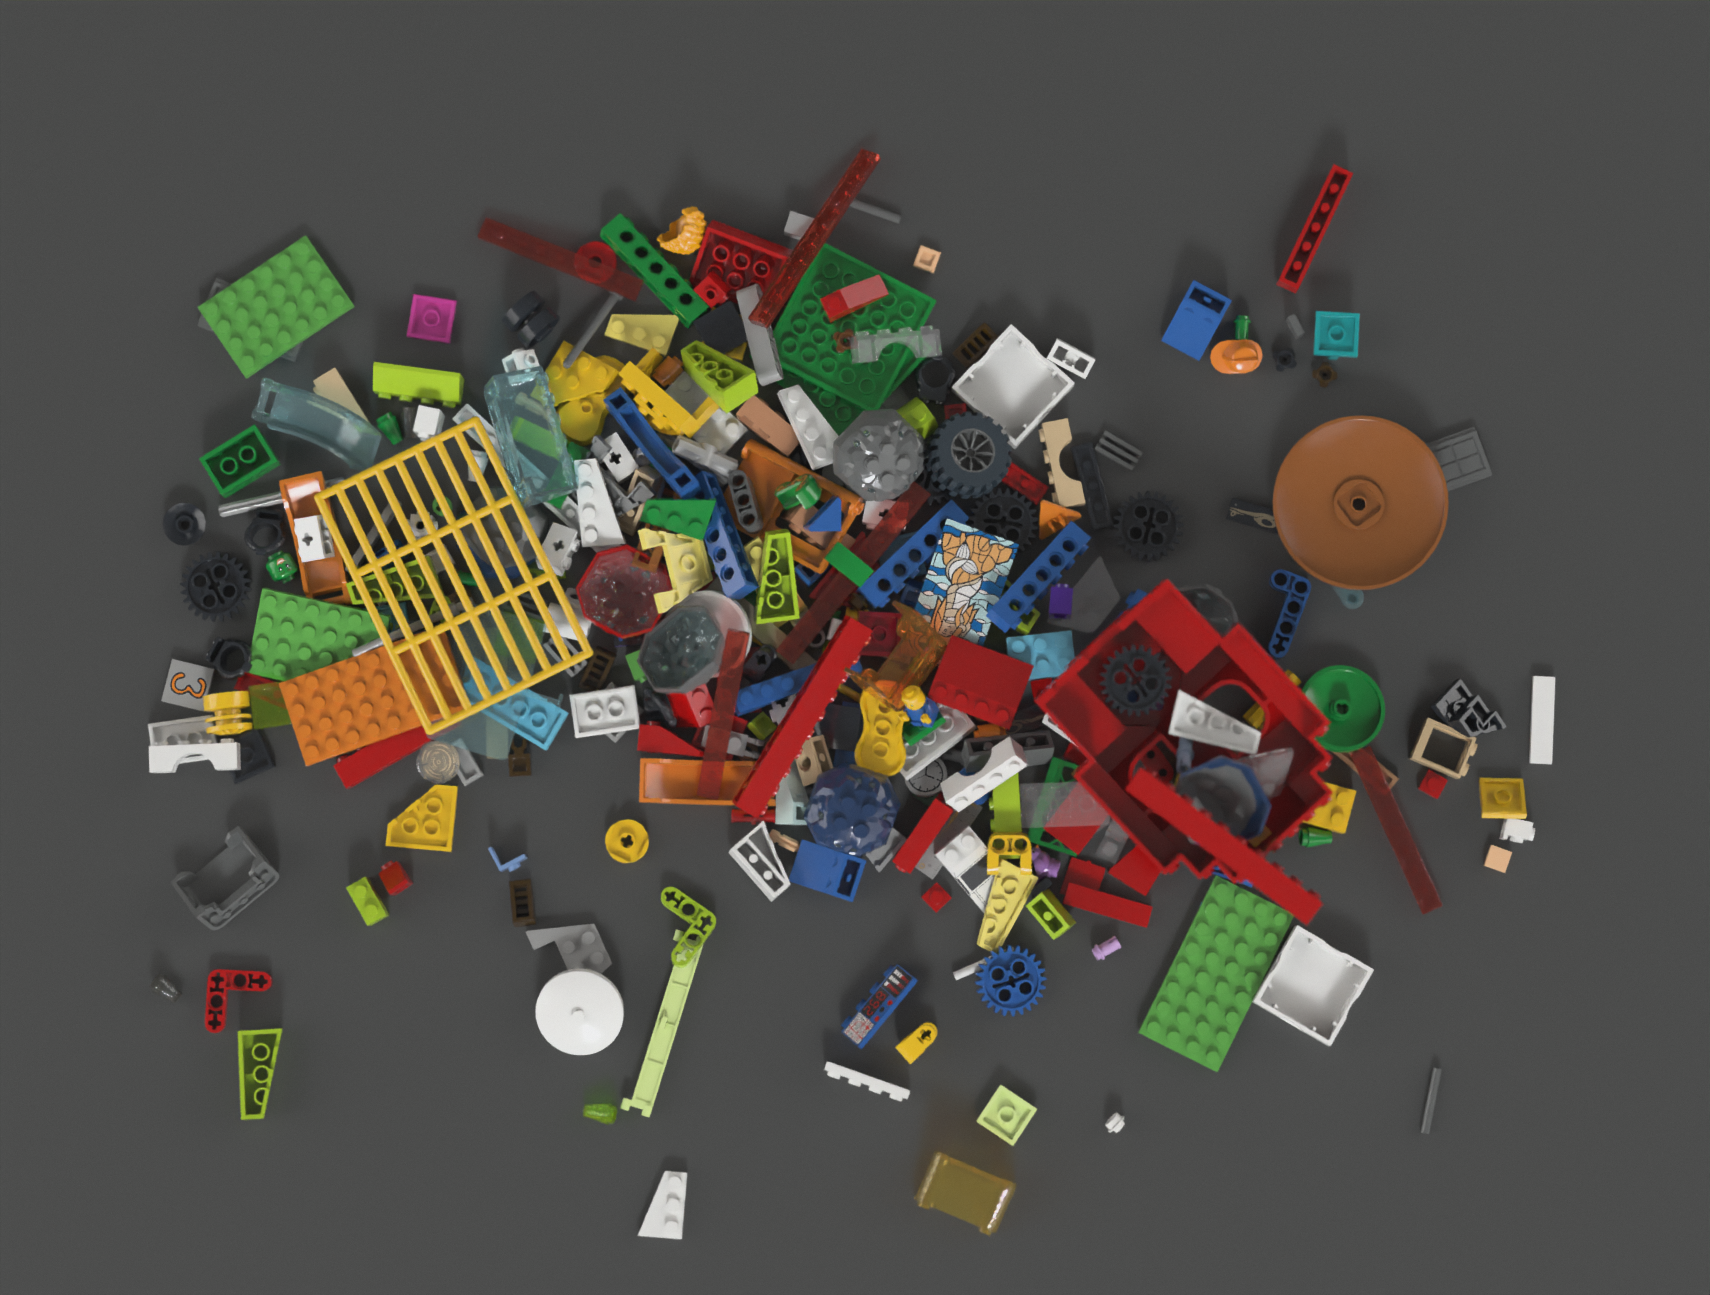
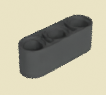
M735 470L730 473L728 484L739 523L750 534H757L762 530L764 524L753 483L743 471ZM744 479V482L737 486L738 481ZM745 499H749L746 505H742ZM755 518L752 524L747 525L750 519Z

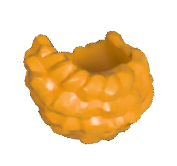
M693 206L682 209L683 215L670 223V230L657 237L660 247L683 255L691 254L701 247L707 223L704 220V214L697 207Z

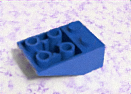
M1193 280L1161 341L1200 361L1232 300Z
M802 839L789 881L853 902L866 860Z

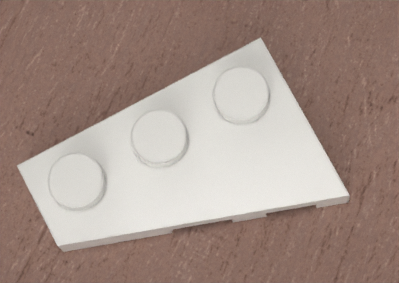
M664 1172L638 1236L682 1239L687 1172Z

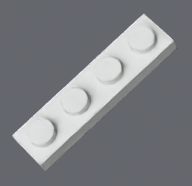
M827 1061L824 1070L828 1071L827 1075L836 1079H840V1076L849 1078L848 1083L859 1087L861 1083L869 1085L868 1090L881 1094L883 1090L890 1093V1098L901 1102L903 1098L908 1099L910 1093L908 1089Z

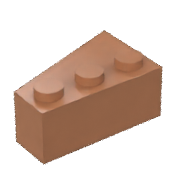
M752 396L736 413L737 420L780 454L790 458L797 450L800 443L792 426L785 421L786 417L778 411L774 412L771 410L769 404L760 397Z
M799 504L784 512L781 518L790 524L789 527L794 532L803 534L806 537L805 540L810 545L826 550L836 531L811 532L803 527L816 514L817 508L812 506L806 510L802 504ZM846 533L841 544L849 550L856 540Z

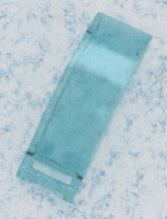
M270 378L262 379L260 384L262 389L256 409L252 411V419L266 423L269 429L291 434L315 443L340 457L352 469L364 471L373 466L382 434L369 422L346 407L325 397L274 382ZM270 391L276 392L271 412L267 414L264 410Z

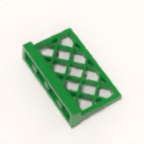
M1052 757L1028 837L1031 843L1076 857L1077 854L1075 852L1065 849L1063 844L1057 839L1050 843L1040 840L1042 833L1045 831L1043 828L1046 821L1050 820L1048 817L1049 811L1057 807L1059 808L1064 802L1058 803L1055 797L1056 790L1065 786L1068 794H1070L1067 785L1076 780V778L1065 782L1061 775L1064 766L1074 770L1079 766ZM1061 778L1063 784L1058 786L1059 780ZM1053 799H1054L1055 802H1056V805H1054V806L1051 807L1052 802H1053ZM1056 842H1059V844H1060L1061 847L1056 846V845H1053V844L1056 843Z

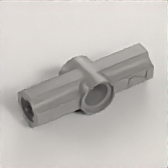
M682 435L677 436L673 443L672 453L693 462L692 464L699 469L712 470L725 477H729L731 472L737 470L738 460L718 452V449L710 444L698 443Z

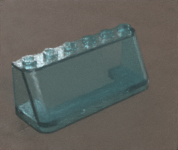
M542 366L493 375L484 387L485 400L508 478L523 508L576 492L579 487L578 476L574 474L572 468L573 459L571 454H568L566 448L567 439L560 428L561 419L554 408V395L548 388V375L543 371Z

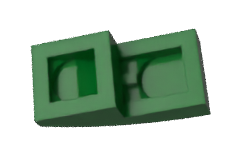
M838 541L824 557L827 562L858 587H861L874 571Z

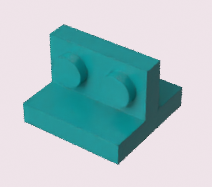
M1316 311L1313 355L1328 356V360H1337L1339 357L1357 358L1360 313Z

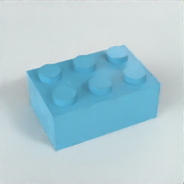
M1071 630L1008 637L1005 639L1008 656L1034 665L1029 681L1057 678L1066 670L1064 667L1075 658Z

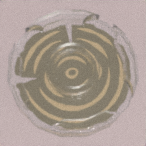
M443 740L430 741L422 746L416 760L421 776L435 784L445 783L453 779L460 766L459 754L455 747Z

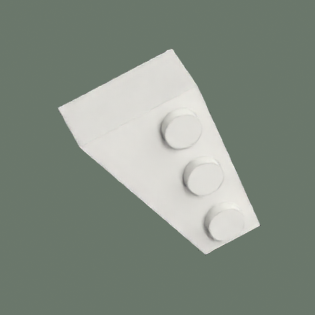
M764 821L728 852L771 902L791 885Z

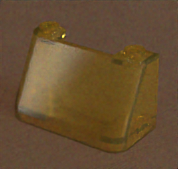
M934 1149L914 1199L918 1201L917 1205L927 1210L930 1207L936 1208L978 1226V1231L990 1236L992 1232H997L1017 1184L1007 1179H1001L953 1157L950 1158L945 1153Z

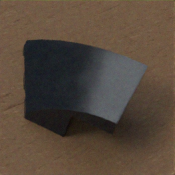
M1461 679L1454 680L1431 705V708L1446 724L1468 738L1507 727L1496 711H1489L1479 695L1472 696Z
M828 704L825 708V716L820 722L817 721L813 728L814 733L812 737L823 735L827 749L855 752L862 713L861 708Z

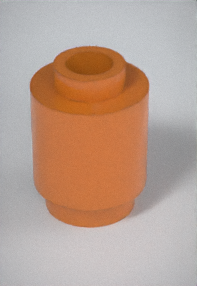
M675 355L673 358L667 356L654 370L655 373L652 377L665 388L668 384L671 385L684 371L681 368L683 363Z
M993 723L978 725L977 730L973 731L974 738L1006 735L1005 728Z

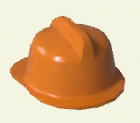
M1225 340L1214 346L1210 359L1214 368L1219 372L1239 374L1255 370L1261 363L1263 354L1258 343L1253 340Z

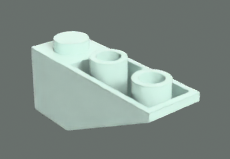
M793 760L790 765L792 767L790 773L786 778L783 777L779 783L780 788L776 794L775 824L807 825L803 815L809 799L805 787H803L796 761Z

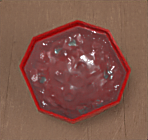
M627 544L597 552L576 586V593L583 617L602 628L605 632L616 635L621 639L653 631L663 614H658L654 594L673 590L666 565L659 562L657 573L632 566L636 552L640 553L638 559L640 562L649 564L651 557Z

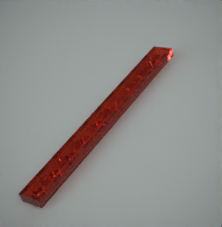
M864 149L860 150L749 315L748 319L752 324L768 329L880 162L881 158L877 153Z
M912 482L909 489L900 496L854 554L872 568L931 496L930 493L916 482ZM839 572L776 651L794 665L857 585L843 573Z

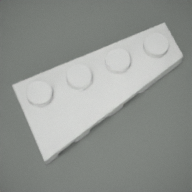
M799 385L780 390L777 395L811 469L815 470L833 464V442L839 437Z
M597 458L574 460L582 547L625 544L626 540L620 529V523L613 509V503L606 489V483Z
M1180 690L1178 691L1168 734L1256 755L1260 732Z

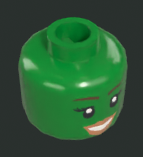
M281 550L267 558L268 562L265 566L273 581L278 582L282 580L284 584L295 578L293 574L297 572L298 566L289 552L284 553Z

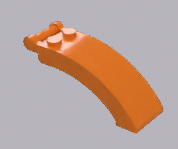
M322 471L280 480L281 497L291 527L306 597L314 598L315 596L342 590L343 595L323 600L337 604H352L346 583H349L348 574L345 570L346 564L333 537L335 557L302 562L298 552L299 544L294 531V519L322 515L314 499L316 493L327 489ZM328 497V498H326V499H324V500H325V502H326V504H327V506H328V508H329V510H330V513H331V515H332V517H333V519H334V521H335V523H336V519H335L333 507H332V504H331V500H330V497Z
M640 758L639 802L735 806L732 800L756 761ZM773 796L768 801V806H776V799Z

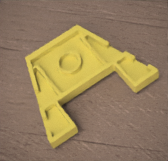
M638 530L643 550L658 546L663 547L673 588L671 591L654 594L658 614L668 611L669 608L713 580L702 540L664 531Z

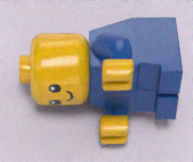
M910 685L906 687L901 694L905 707L903 712L899 713L900 720L909 721L910 716L913 726L922 727L923 725V727L932 728L940 709L934 701L925 697L923 691L918 686Z

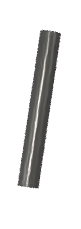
M840 194L838 200L839 203L898 224L902 217L896 213Z
M1433 1068L1421 1133H1430L1442 1069Z

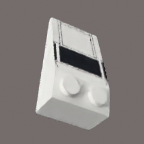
M966 826L934 855L985 914L995 875H987L988 848L969 826Z

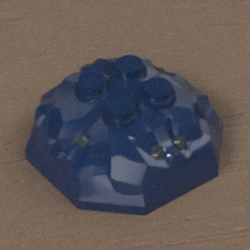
M844 762L817 776L803 817L817 845L859 858L887 844L901 803L887 775Z

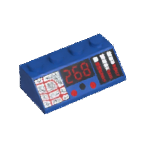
M898 964L895 967L889 966L883 974L886 977L881 984L876 982L869 992L872 995L867 1001L862 999L855 1007L858 1011L853 1018L848 1016L841 1024L844 1028L841 1032L860 1049L865 1046L918 981Z

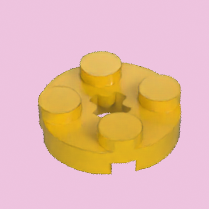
M630 819L621 820L608 829L605 837L606 849L613 859L621 863L636 862L648 850V833L637 821ZM630 835L633 845H628L625 848L621 839Z

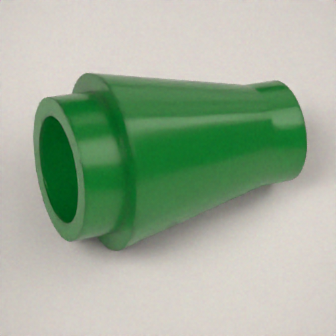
M389 412L376 420L378 423L377 427L393 445L404 439L396 415L393 416Z
M1305 826V828H1300L1299 830L1300 846H1305V848L1331 844L1332 832L1331 830Z

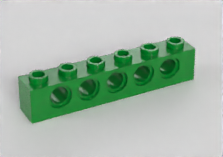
M619 213L601 229L600 237L663 304L679 318L687 329L693 325V321L707 313L709 306L693 290L692 284L687 279L683 280L677 268L672 263L668 264L663 259L662 252L656 247L653 248L648 243L649 240L642 232L639 233L627 216L624 217ZM627 235L632 240L630 242H624L621 239V236ZM643 251L646 257L640 258L636 255V252ZM653 266L659 267L661 272L653 273L650 268ZM672 282L675 284L676 288L669 289L666 287L665 283ZM686 297L691 303L685 305L681 303L680 298Z

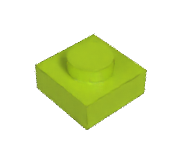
M761 712L747 725L760 740H764L777 728L764 712Z

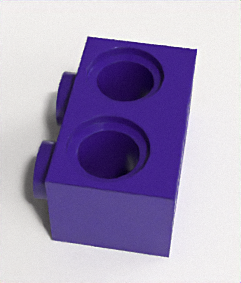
M1058 583L1056 587H1051L1049 618L1071 620L1073 588H1069L1068 584Z

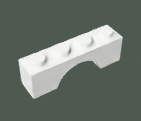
M1009 736L992 748L990 759L981 771L972 776H963L956 772L940 784L945 802L957 812H960L1028 766L1022 746Z
M221 739V743H212V740H199V744H190V741L185 740L177 741V745H168L167 741L155 742V746H149L150 773H175L180 762L194 754L206 756L212 762L215 770H241L240 743L234 742V739Z

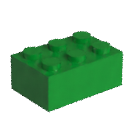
M255 424L199 458L224 498L231 496L281 465L264 435Z

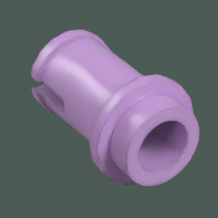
M1113 936L1100 945L1095 944L1092 952L1097 960H1104L1105 956L1120 949L1121 945L1116 937Z

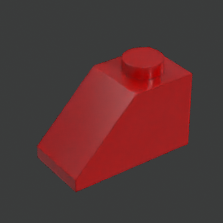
M392 860L381 867L383 871L378 873L390 895L396 896L414 884L398 861L394 863Z

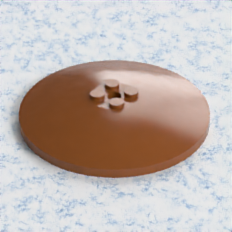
M1374 416L1342 417L1328 421L1308 432L1293 446L1285 457L1275 480L1272 500L1274 522L1278 535L1294 561L1314 578L1329 585L1349 590H1372L1389 586L1403 580L1421 567L1436 549L1442 537L1449 506L1448 490L1443 471L1428 446L1407 428L1387 419ZM1355 499H1362L1364 501L1365 507L1363 510L1358 511L1354 509L1353 501Z

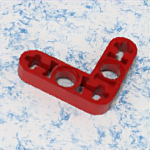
M225 969L211 971L207 981L206 1029L212 1033L224 1030L227 1019L228 990L267 991L273 983L271 975L262 971ZM218 973H220V977H224V982L219 983V989L224 988V992H212V988H217V982L213 981V977H216ZM238 974H243L246 977V983L242 987L237 986L234 982ZM250 974H253L252 979H260L261 975H264V979L268 980V983L264 984L263 988H260L259 983H252V988H249L251 983ZM214 995L222 997L223 1003L220 1007L216 1008L211 1004V999ZM210 1010H222V1014H217V1021H221V1025L217 1026L216 1029H214L213 1025H210V1021L215 1018V1013L210 1014Z

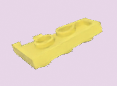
M612 314L605 336L648 351L653 347L660 355L666 357L679 318L676 315Z

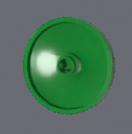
M1345 665L1330 666L1315 673L1303 686L1301 691L1331 722L1327 726L1329 730L1324 735L1314 737L1324 749L1341 753L1352 752L1370 743L1381 730L1385 718L1384 698L1375 681L1363 671Z

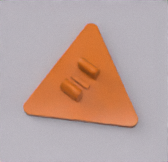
M1042 500L1040 502L1039 539L1043 540L1066 527L1070 521H1076L1081 517L1080 512Z

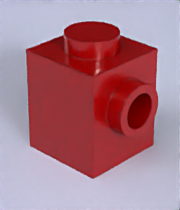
M712 270L693 290L712 308L716 304L722 305L729 298L727 293L731 288Z

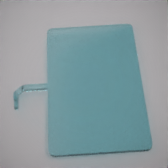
M490 610L478 615L511 686L522 681L523 678ZM500 611L532 676L537 656L516 615ZM468 620L459 624L458 627L491 695L502 691V685L471 621ZM529 620L540 644H542L546 631L545 625ZM454 639L452 652L471 705L483 700V697ZM528 688L432 735H426L429 739L498 760H505L509 754L525 697L528 696L555 704V712H559L564 694H560L557 700L527 691ZM439 719V720H437V721L431 722V724H434V723H436V722H438V721H440V720H442V719Z

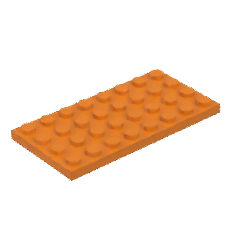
M445 631L438 636L465 690ZM404 638L398 640L396 642H393L394 646H396L398 644L405 642L406 639ZM429 639L419 644L420 650L451 714L453 715L463 710L462 704L431 640ZM385 646L279 683L306 766H311L422 726ZM411 649L398 654L430 722L442 719L443 716Z

